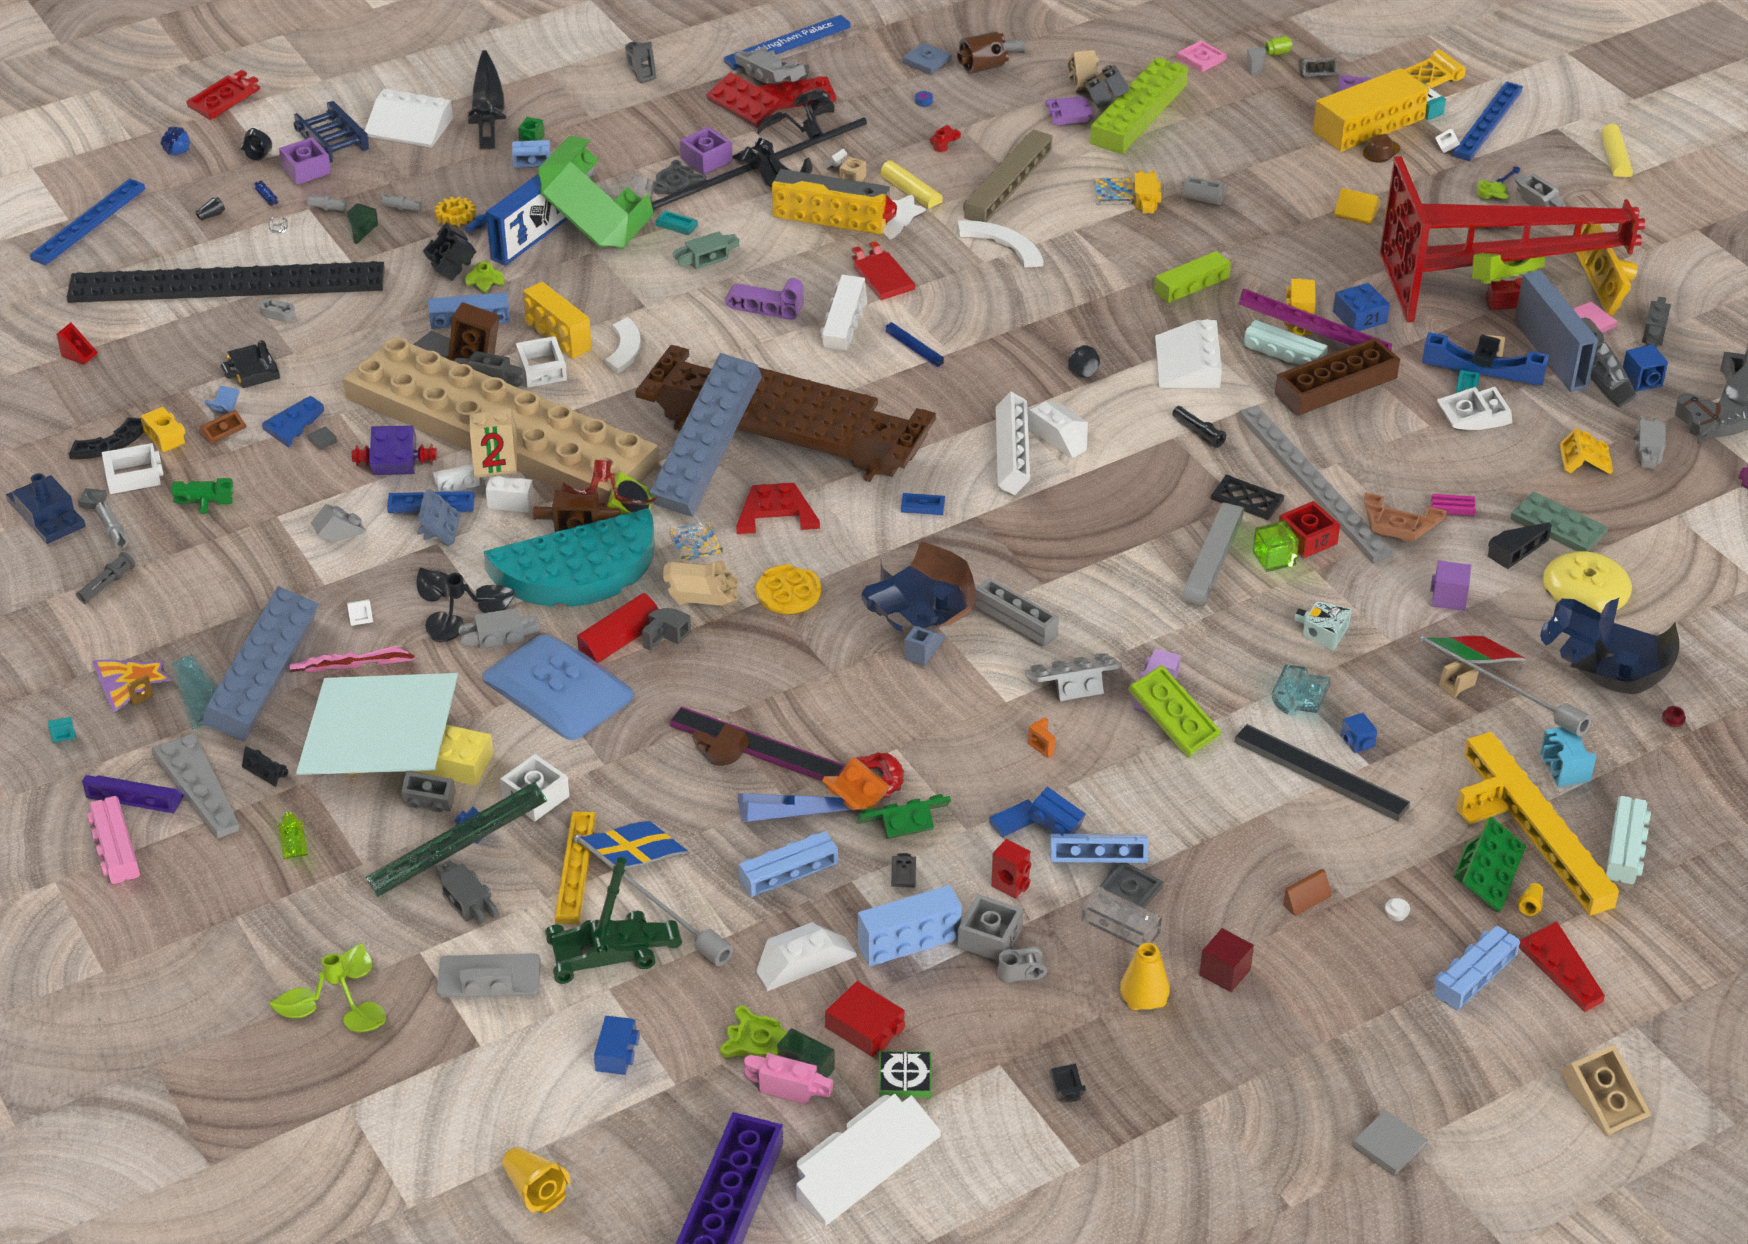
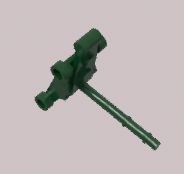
M618 857L613 867V874L610 885L607 887V895L600 920L592 922L587 920L580 926L569 930H564V927L558 924L551 925L545 930L546 941L553 947L556 966L553 968V975L557 983L566 984L572 981L574 978L573 971L634 960L639 969H649L655 965L656 960L654 952L648 948L663 946L678 948L681 946L680 931L677 922L674 920H669L665 923L646 922L642 911L628 913L625 918L626 920H610L617 894L620 891L619 887L622 876L625 873L627 862L625 858ZM585 947H592L585 954L581 952V950Z

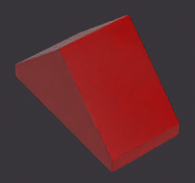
M72 322L56 334L61 357L84 365L98 353Z

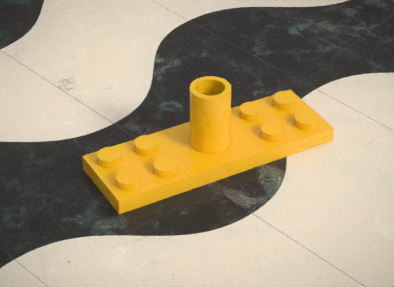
M1585 224L1581 230V234L1604 232L1600 224ZM1613 248L1575 252L1604 311L1610 316H1614L1621 307L1624 297L1630 291V281L1637 274V264L1632 261L1618 259Z

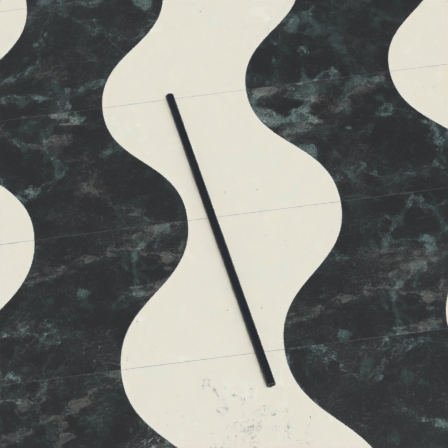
M863 117L774 154L777 159H781L867 124V120ZM748 163L651 202L652 209H657L755 168Z

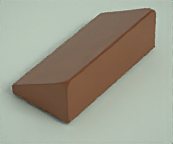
M235 409L200 426L198 432L206 441L213 444L246 428V424Z
M1320 869L1285 889L1283 906L1296 916L1331 897V889L1326 871Z

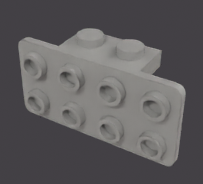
M1107 653L1095 655V658L1092 659L1078 657L1073 659L1074 662L1069 663L1055 661L1052 662L1051 666L1044 667L1042 664L1032 665L1030 669L1025 670V676L1034 682L1056 680L1058 700L1065 701L1104 694L1101 672L1122 668V663Z
M531 953L443 956L440 958L438 996L535 995L539 992L540 955Z

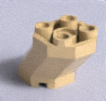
M722 560L708 565L688 562H670L664 565L663 579L665 583L669 581L671 585L668 588L669 594L680 606L691 603L725 606L731 605L738 600L736 588L739 585L738 579L729 572Z

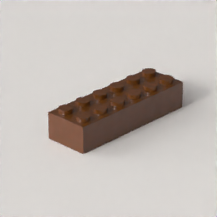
M1373 338L1277 374L1275 394L1299 416L1396 379L1398 377L1400 358L1377 338Z

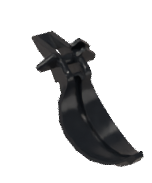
M482 50L474 79L472 110L468 113V124H479L480 149L495 148V121L506 119L507 117L501 113L504 111L505 102L498 72L487 50ZM484 122H490L491 137H483Z
M761 137L756 139L755 146H747L745 150L732 155L733 159L748 162L755 169L759 168L766 185L771 188L780 169L789 170L776 158L773 143ZM810 158L804 160L800 172L811 174L813 167Z

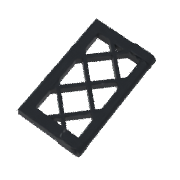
M1226 474L1212 493L1211 500L1244 507V512L1269 520L1283 502L1285 495ZM1232 483L1237 486L1229 487V484ZM1246 489L1251 490V491L1256 492V493L1248 494V492H1247ZM1239 490L1243 491L1244 495L1236 497L1232 493ZM1228 493L1230 498L1223 496L1221 494ZM1265 496L1273 498L1274 500L1267 501ZM1258 497L1262 498L1263 502L1255 504L1251 500ZM1247 500L1249 505L1240 501ZM1267 507V510L1264 511V510L1259 509V508Z

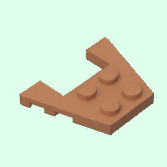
M1365 492L1364 505L1371 532H1375L1380 536L1396 537L1402 541H1415L1444 521L1447 514L1446 510L1428 506L1424 516L1382 507L1384 496Z

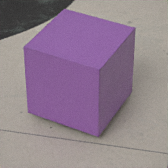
M1438 560L1436 574L1432 575L1430 592H1433V607L1465 611L1470 585L1471 564Z

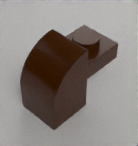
M729 724L724 725L717 738L697 729L692 736L696 749L703 754H707L711 764L717 766H725L737 761L750 743L746 732Z

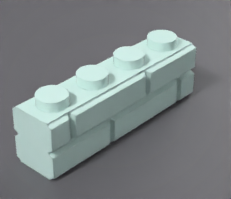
M1255 320L1245 331L1244 347L1297 366L1327 356V345Z
M1626 796L1618 797L1606 875L1610 880H1621L1623 883L1633 884L1635 883L1636 876L1642 875L1644 862L1639 860L1640 858L1644 859L1646 845L1642 844V842H1646L1649 830L1644 825H1649L1651 811H1646V800L1636 798L1632 800L1631 797Z

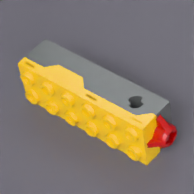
M780 169L772 184V214L776 218L882 235L886 224L895 218L897 213V204L890 199V186Z

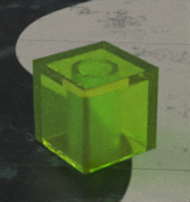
M1286 521L1255 528L1253 554L1266 572L1296 565L1299 540Z

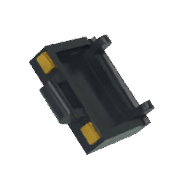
M260 340L257 345L254 344L228 351V354H226L228 361L221 364L225 377L229 379L237 377L242 388L280 379L277 364L272 359L264 340Z

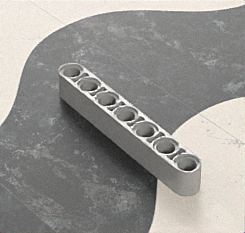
M1222 503L1185 585L1182 596L1183 602L1205 606L1242 522L1244 507Z

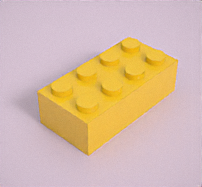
M543 281L523 290L524 319L528 326L534 328L545 338L555 336L560 350L571 359L592 350L590 319L587 315Z

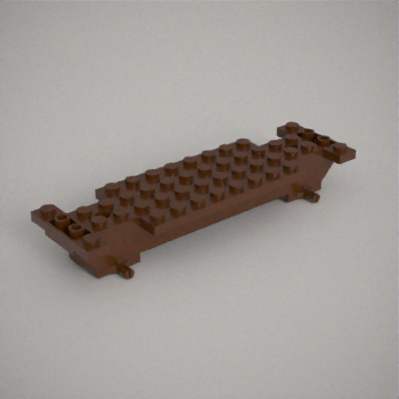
M670 345L636 389L635 395L639 399L651 402L656 401L664 409L665 417L676 420L673 428L676 431L677 429L680 431L711 369L685 362L690 356L689 349ZM759 367L762 378L736 429L854 460V467L867 471L863 478L865 481L868 480L870 482L876 474L893 477L899 467H906L928 436V431L936 420V413L916 408L909 420L874 411L878 405V398Z

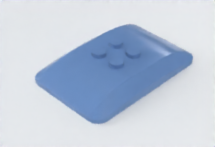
M550 634L537 635L487 669L483 674V680L488 686L567 740H576L582 737L633 699V690L618 677L584 653Z

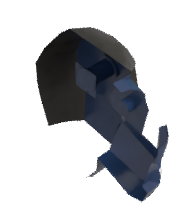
M1562 598L1555 605L1553 617L1549 622L1543 624L1540 637L1541 641L1547 646L1562 632L1570 635L1569 639L1560 649L1561 658L1571 663V667L1580 670L1591 680L1608 689L1627 694H1638L1653 687L1671 671L1677 660L1680 648L1676 623L1664 633L1656 636L1614 623L1619 598L1609 601L1602 613L1575 599Z

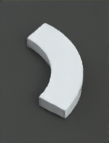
M628 317L612 325V331L618 335L620 344L618 349L605 359V365L617 374L624 371L634 362V358L639 354L641 347L639 330Z

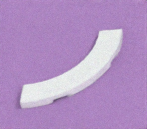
M958 221L957 226L960 237L995 239V242L1016 251L1015 254L1021 259L1025 268L1043 266V258L1037 247L1018 232L988 222Z

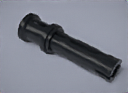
M1180 405L1174 408L1172 412L1173 417H1176L1198 432L1201 439H1207L1215 448L1220 447L1225 442L1226 432L1216 429L1211 422L1202 421Z

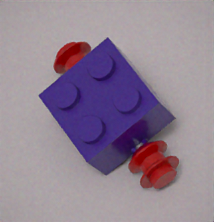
M413 425L371 426L370 448L366 445L364 449H359L358 445H356L355 450H352V462H356V466H359L360 462H364L366 466L370 463L373 475L415 474L416 459L422 465L425 461H430L431 465H433V461H437V448H433L432 444H430L429 448H425L421 444L418 450H416V434Z

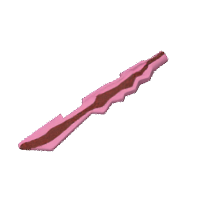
M397 646L362 655H357L353 652L344 655H322L318 658H308L303 662L291 663L290 672L326 671V669L358 668L363 663L378 662V665L412 661L415 660V656Z

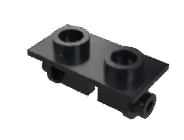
M245 746L242 768L275 787L279 778H285L288 775L289 771L284 764H279L276 761L273 762L271 758L262 754L260 750H253Z

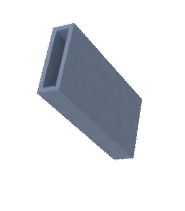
M1541 270L1523 274L1515 324L1539 353L1549 354L1548 365L1570 392L1588 388L1598 342L1597 337Z

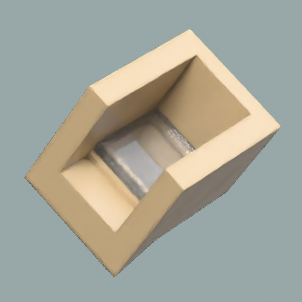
M1457 660L1444 666L1439 687L1455 699L1460 692L1475 686L1479 672Z

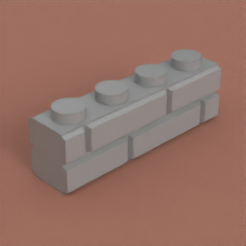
M990 578L977 586L975 607L1043 646H1046L1057 637L1058 616L1049 613L1044 608Z

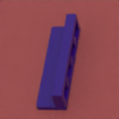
M86 775L82 781L86 798L104 801L105 798L116 796L119 799V803L123 805L173 814L184 797L179 789L100 775L96 777Z

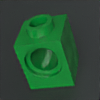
M526 117L518 127L519 141L542 140L545 136L544 121L542 119Z

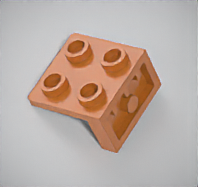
M856 757L851 758L839 776H825L822 779L827 785L826 789L834 795L841 796L844 799V804L852 810L875 809L890 788L885 781Z

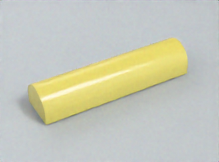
M1608 124L1603 127L1601 137L1614 177H1631L1633 169L1620 128L1616 124Z
M889 160L883 164L880 176L907 195H913L914 200L927 209L943 202V197L939 192L894 161Z

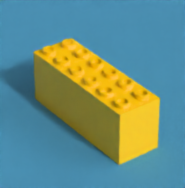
M1399 68L1316 100L1313 132L1342 152L1369 141L1374 135L1387 134L1425 119L1429 87Z

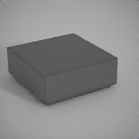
M326 426L308 434L309 441L319 450L337 442V437Z

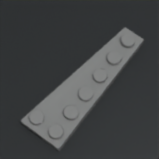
M195 733L152 747V755L217 839L239 831V823Z

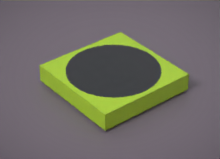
M620 471L616 474L607 506L610 508H620V514L622 515L647 508L650 509L653 501L650 495L651 490Z

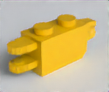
M1143 170L1134 173V208L1142 210L1144 214H1154L1155 210H1157V204L1161 203V181H1157L1155 170H1150V173H1144Z

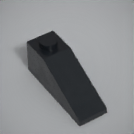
M1548 522L1503 531L1499 535L1492 537L1489 541L1487 557L1509 569L1549 541L1552 524Z

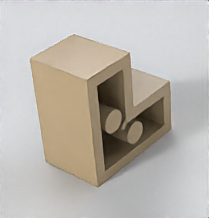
M1095 50L1073 52L1067 60L1069 78L1074 80L1075 91L1087 90L1083 84L1086 82V78L1093 74H1100L1097 70L1099 58L1098 55H1095Z

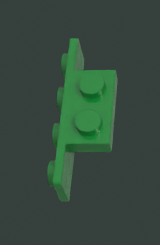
M943 794L929 797L927 801L921 802L920 799H913L907 801V805L898 806L897 803L884 806L882 810L875 811L874 808L864 809L857 816L856 823L861 824L882 819L887 839L933 830L934 825L930 809L948 806L951 798L950 796L943 797Z

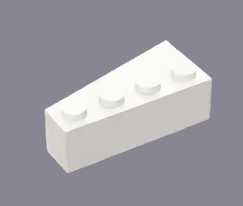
M842 275L840 282H836L835 297L831 298L830 312H827L825 316L826 325L820 331V339H823L824 348L847 351L853 338L854 329H857L858 317H862V308H866L867 305L865 278Z

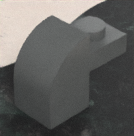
M662 608L651 612L648 615L649 625H646L642 630L643 647L651 651L663 638L679 644L691 632L690 615L673 608Z

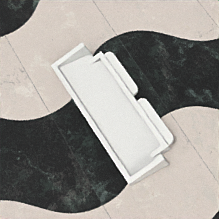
M896 1094L892 1096L884 1095L850 1120L844 1133H833L797 1161L799 1177L802 1180L796 1183V1201L826 1226L941 1136V1131L912 1095L903 1102H901Z

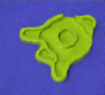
M741 1005L735 1009V1018L740 1025H730L727 1027L729 1040L721 1045L720 1055L724 1058L734 1056L747 1057L750 1055L766 1058L768 1053L779 1056L782 1053L793 1050L795 1039L780 1026L778 1020L767 1016L755 1015L746 1006Z

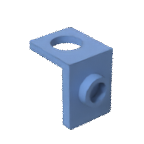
M220 386L215 401L205 400L204 403L212 412L225 415L234 410L240 391L235 388Z

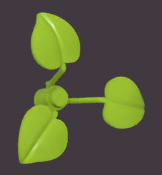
M359 943L341 956L332 953L322 958L323 972H319V981L315 994L308 988L299 987L289 990L277 999L269 1002L270 1007L279 1015L287 1018L305 1017L316 1010L315 1001L319 999L325 979L330 984L341 983L348 1003L353 1010L348 1012L343 1019L344 1025L348 1030L366 1032L376 1029L386 1022L385 1011L380 1005L374 1002H364L358 1008L355 1006L344 979L346 976L352 979L359 978L371 971L373 967L372 959L363 943Z

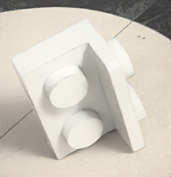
M473 464L433 473V479L438 492H453L480 486V478L474 477Z

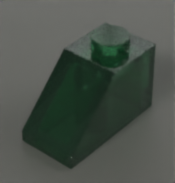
M356 203L347 212L346 217L353 242L358 244L378 225L377 211L375 208Z

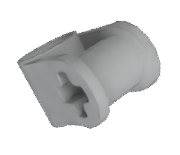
M1032 946L1022 949L1003 950L999 955L998 978L1006 983L1043 978L1047 973V968L1041 960V949Z

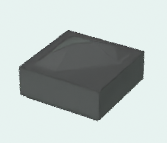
M85 488L78 501L79 507L95 509L98 503L101 502L103 505L107 497L106 490Z

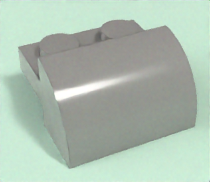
M1188 176L1183 182L1182 196L1186 199L1220 206L1222 197L1227 192L1228 185Z

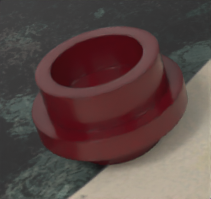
M1670 706L1663 712L1662 720L1671 727H1680L1685 723L1686 716L1680 707Z

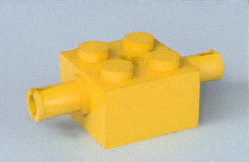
M1291 279L1290 286L1286 287L1287 300L1285 304L1314 314L1316 304L1315 280ZM1284 322V326H1288V332L1299 336L1312 335L1311 331Z

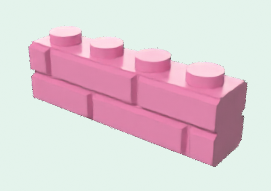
M113 796L105 798L104 801L97 800L89 804L91 812L87 813L90 827L95 826V829H91L94 843L100 842V845L96 846L99 860H105L100 862L103 875H109L110 881L113 884L123 882L125 879L138 878L140 873L118 797Z

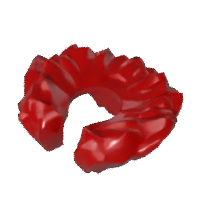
M879 752L869 756L857 757L869 769L876 768L883 772L884 775L881 779L890 786L883 796L884 798H889L891 793L901 790V785L904 782V770L897 758L889 753Z

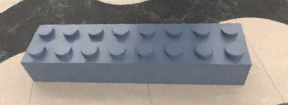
M719 354L650 491L655 505L693 517L762 378L758 364L726 354Z
M280 586L276 588L208 703L202 724L241 741H246L314 622L319 603Z

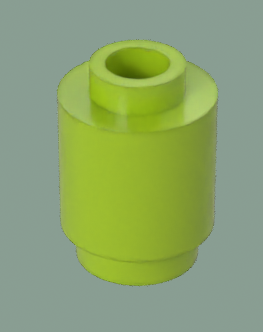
M1286 35L1269 39V41L1265 42L1267 55L1277 56L1290 53V49H1292L1291 39Z

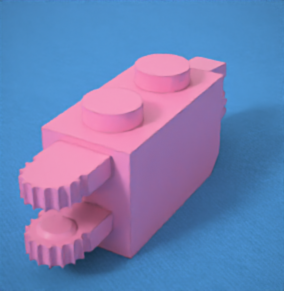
M769 1053L766 1058L750 1055L745 1057L743 1061L744 1067H746L744 1069L745 1078L759 1083L761 1093L802 1104L809 1102L811 1096L830 1097L832 1093L833 1080L817 1073V1066Z

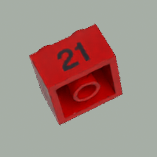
M1312 501L1279 515L1277 535L1304 559L1337 545L1340 524L1315 501Z

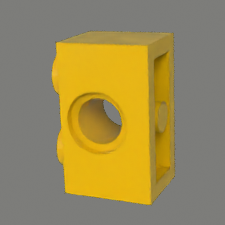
M164 407L140 416L144 433L162 453L185 444V429L183 425L178 423L171 412L168 413Z

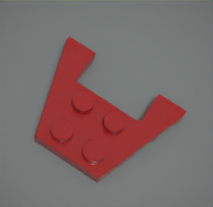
M795 483L752 485L737 522L736 533H756L755 518L799 516L801 530L820 529V520Z

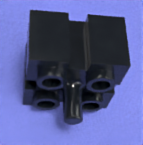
M446 222L438 231L436 240H431L423 252L427 259L432 261L431 265L436 272L453 281L461 273L462 264L466 266L471 264V259L476 250L468 242V238L463 231Z

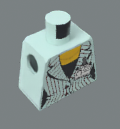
M1316 602L1310 612L1298 608L1294 620L1304 624L1303 636L1334 651L1349 627L1352 609Z

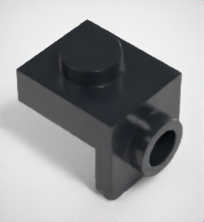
M1482 334L1471 363L1491 368L1497 357L1501 340Z
M1076 1063L1050 1070L1057 1101L1065 1100L1066 1103H1071L1081 1099V1096L1086 1092V1086L1081 1084Z

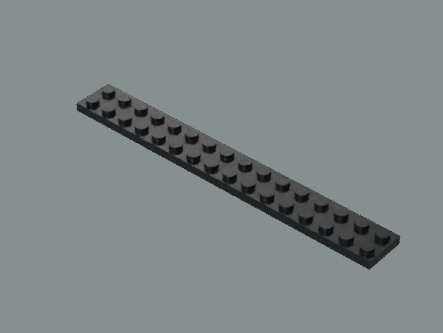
M384 261L334 262L331 264L313 263L305 265H256L252 267L235 266L226 268H177L173 270L156 269L147 271H99L95 273L78 272L71 274L66 297L68 303L383 291L385 264Z

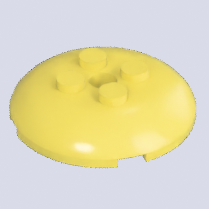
M1576 551L1563 554L1549 563L1543 575L1544 589L1553 596V601L1558 603L1562 598L1575 599L1602 613L1609 601L1619 598L1617 610L1628 602L1632 592V583L1625 569L1613 559L1594 552Z

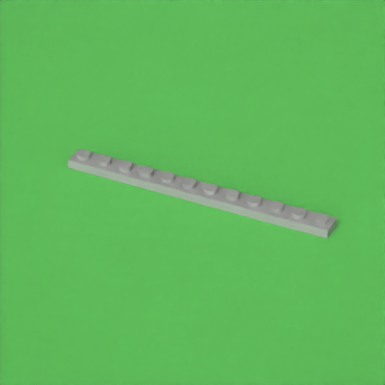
M1258 405L1239 411V418L1321 508L1340 524L1342 531L1372 563L1391 558L1392 550L1375 532H1371L1368 524Z

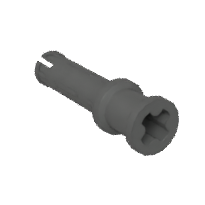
M121 552L118 555L119 558L112 563H108L100 575L76 593L77 598L86 604L113 580H120L123 573L135 567L133 558L128 553ZM100 581H102V583H100L96 588H94V589L92 590V588H93L95 585H97Z

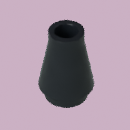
M212 197L195 213L198 219L202 221L221 215L225 211V207L219 197Z

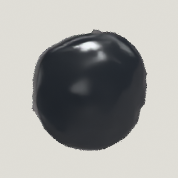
M251 128L245 134L241 150L245 151V155L249 159L262 160L271 151L272 141L266 133Z
M1087 345L1074 349L1068 358L1069 371L1083 378L1092 376L1100 365V357L1097 351Z

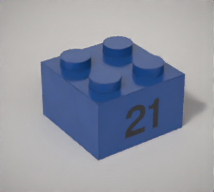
M1370 283L1335 292L1333 312L1347 327L1362 331L1387 323L1390 303Z

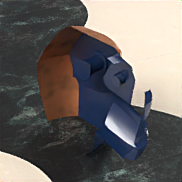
M920 541L911 565L894 576L883 568L881 559L880 582L866 586L861 596L868 610L879 616H885L893 628L902 631V626L888 618L889 614L899 612L912 625L921 628L932 625L937 627L951 625L971 611L976 602V589L972 572L966 560L944 548Z

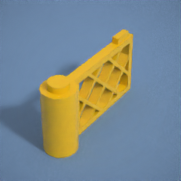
M1438 49L1431 54L1429 59L1406 68L1404 71L1409 74L1419 73V75L1411 76L1419 81L1428 82L1424 84L1433 88L1448 80L1456 82L1463 79L1466 69L1443 50ZM1430 66L1433 69H1426L1424 67ZM1421 74H1431V76H1421Z

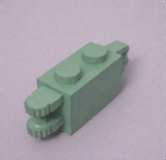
M718 231L686 241L685 246L676 249L672 257L678 260V264L682 267L692 265L695 269L703 268L727 260L729 257L728 251L739 246V239L735 234L722 235Z

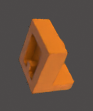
M1044 717L1032 723L1029 727L1028 744L1048 758L1054 754L1055 737L1048 731V719Z

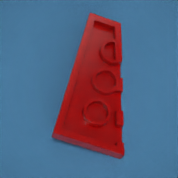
M1557 921L1519 940V949L1584 1012L1604 1002L1605 995Z

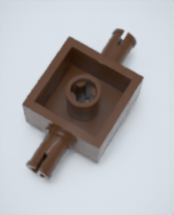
M555 490L552 507H533V519L553 520L554 532L620 515V508H601L599 506L598 491Z

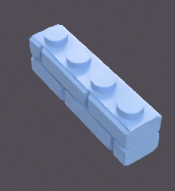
M826 831L819 834H811L804 840L790 842L783 848L775 851L769 850L762 856L744 860L738 865L739 879L750 897L838 864V848L831 841Z
M1050 834L1051 862L1148 863V837L1146 834H1112L1111 836L1108 834H1063V836L1061 834Z
M1495 926L1490 932L1484 931L1477 944H1470L1466 948L1463 957L1460 959L1455 958L1445 973L1441 971L1434 980L1436 985L1435 997L1443 1002H1447V1005L1453 1009L1459 1010L1517 956L1520 944L1519 939L1510 933L1507 934V931L1499 926Z

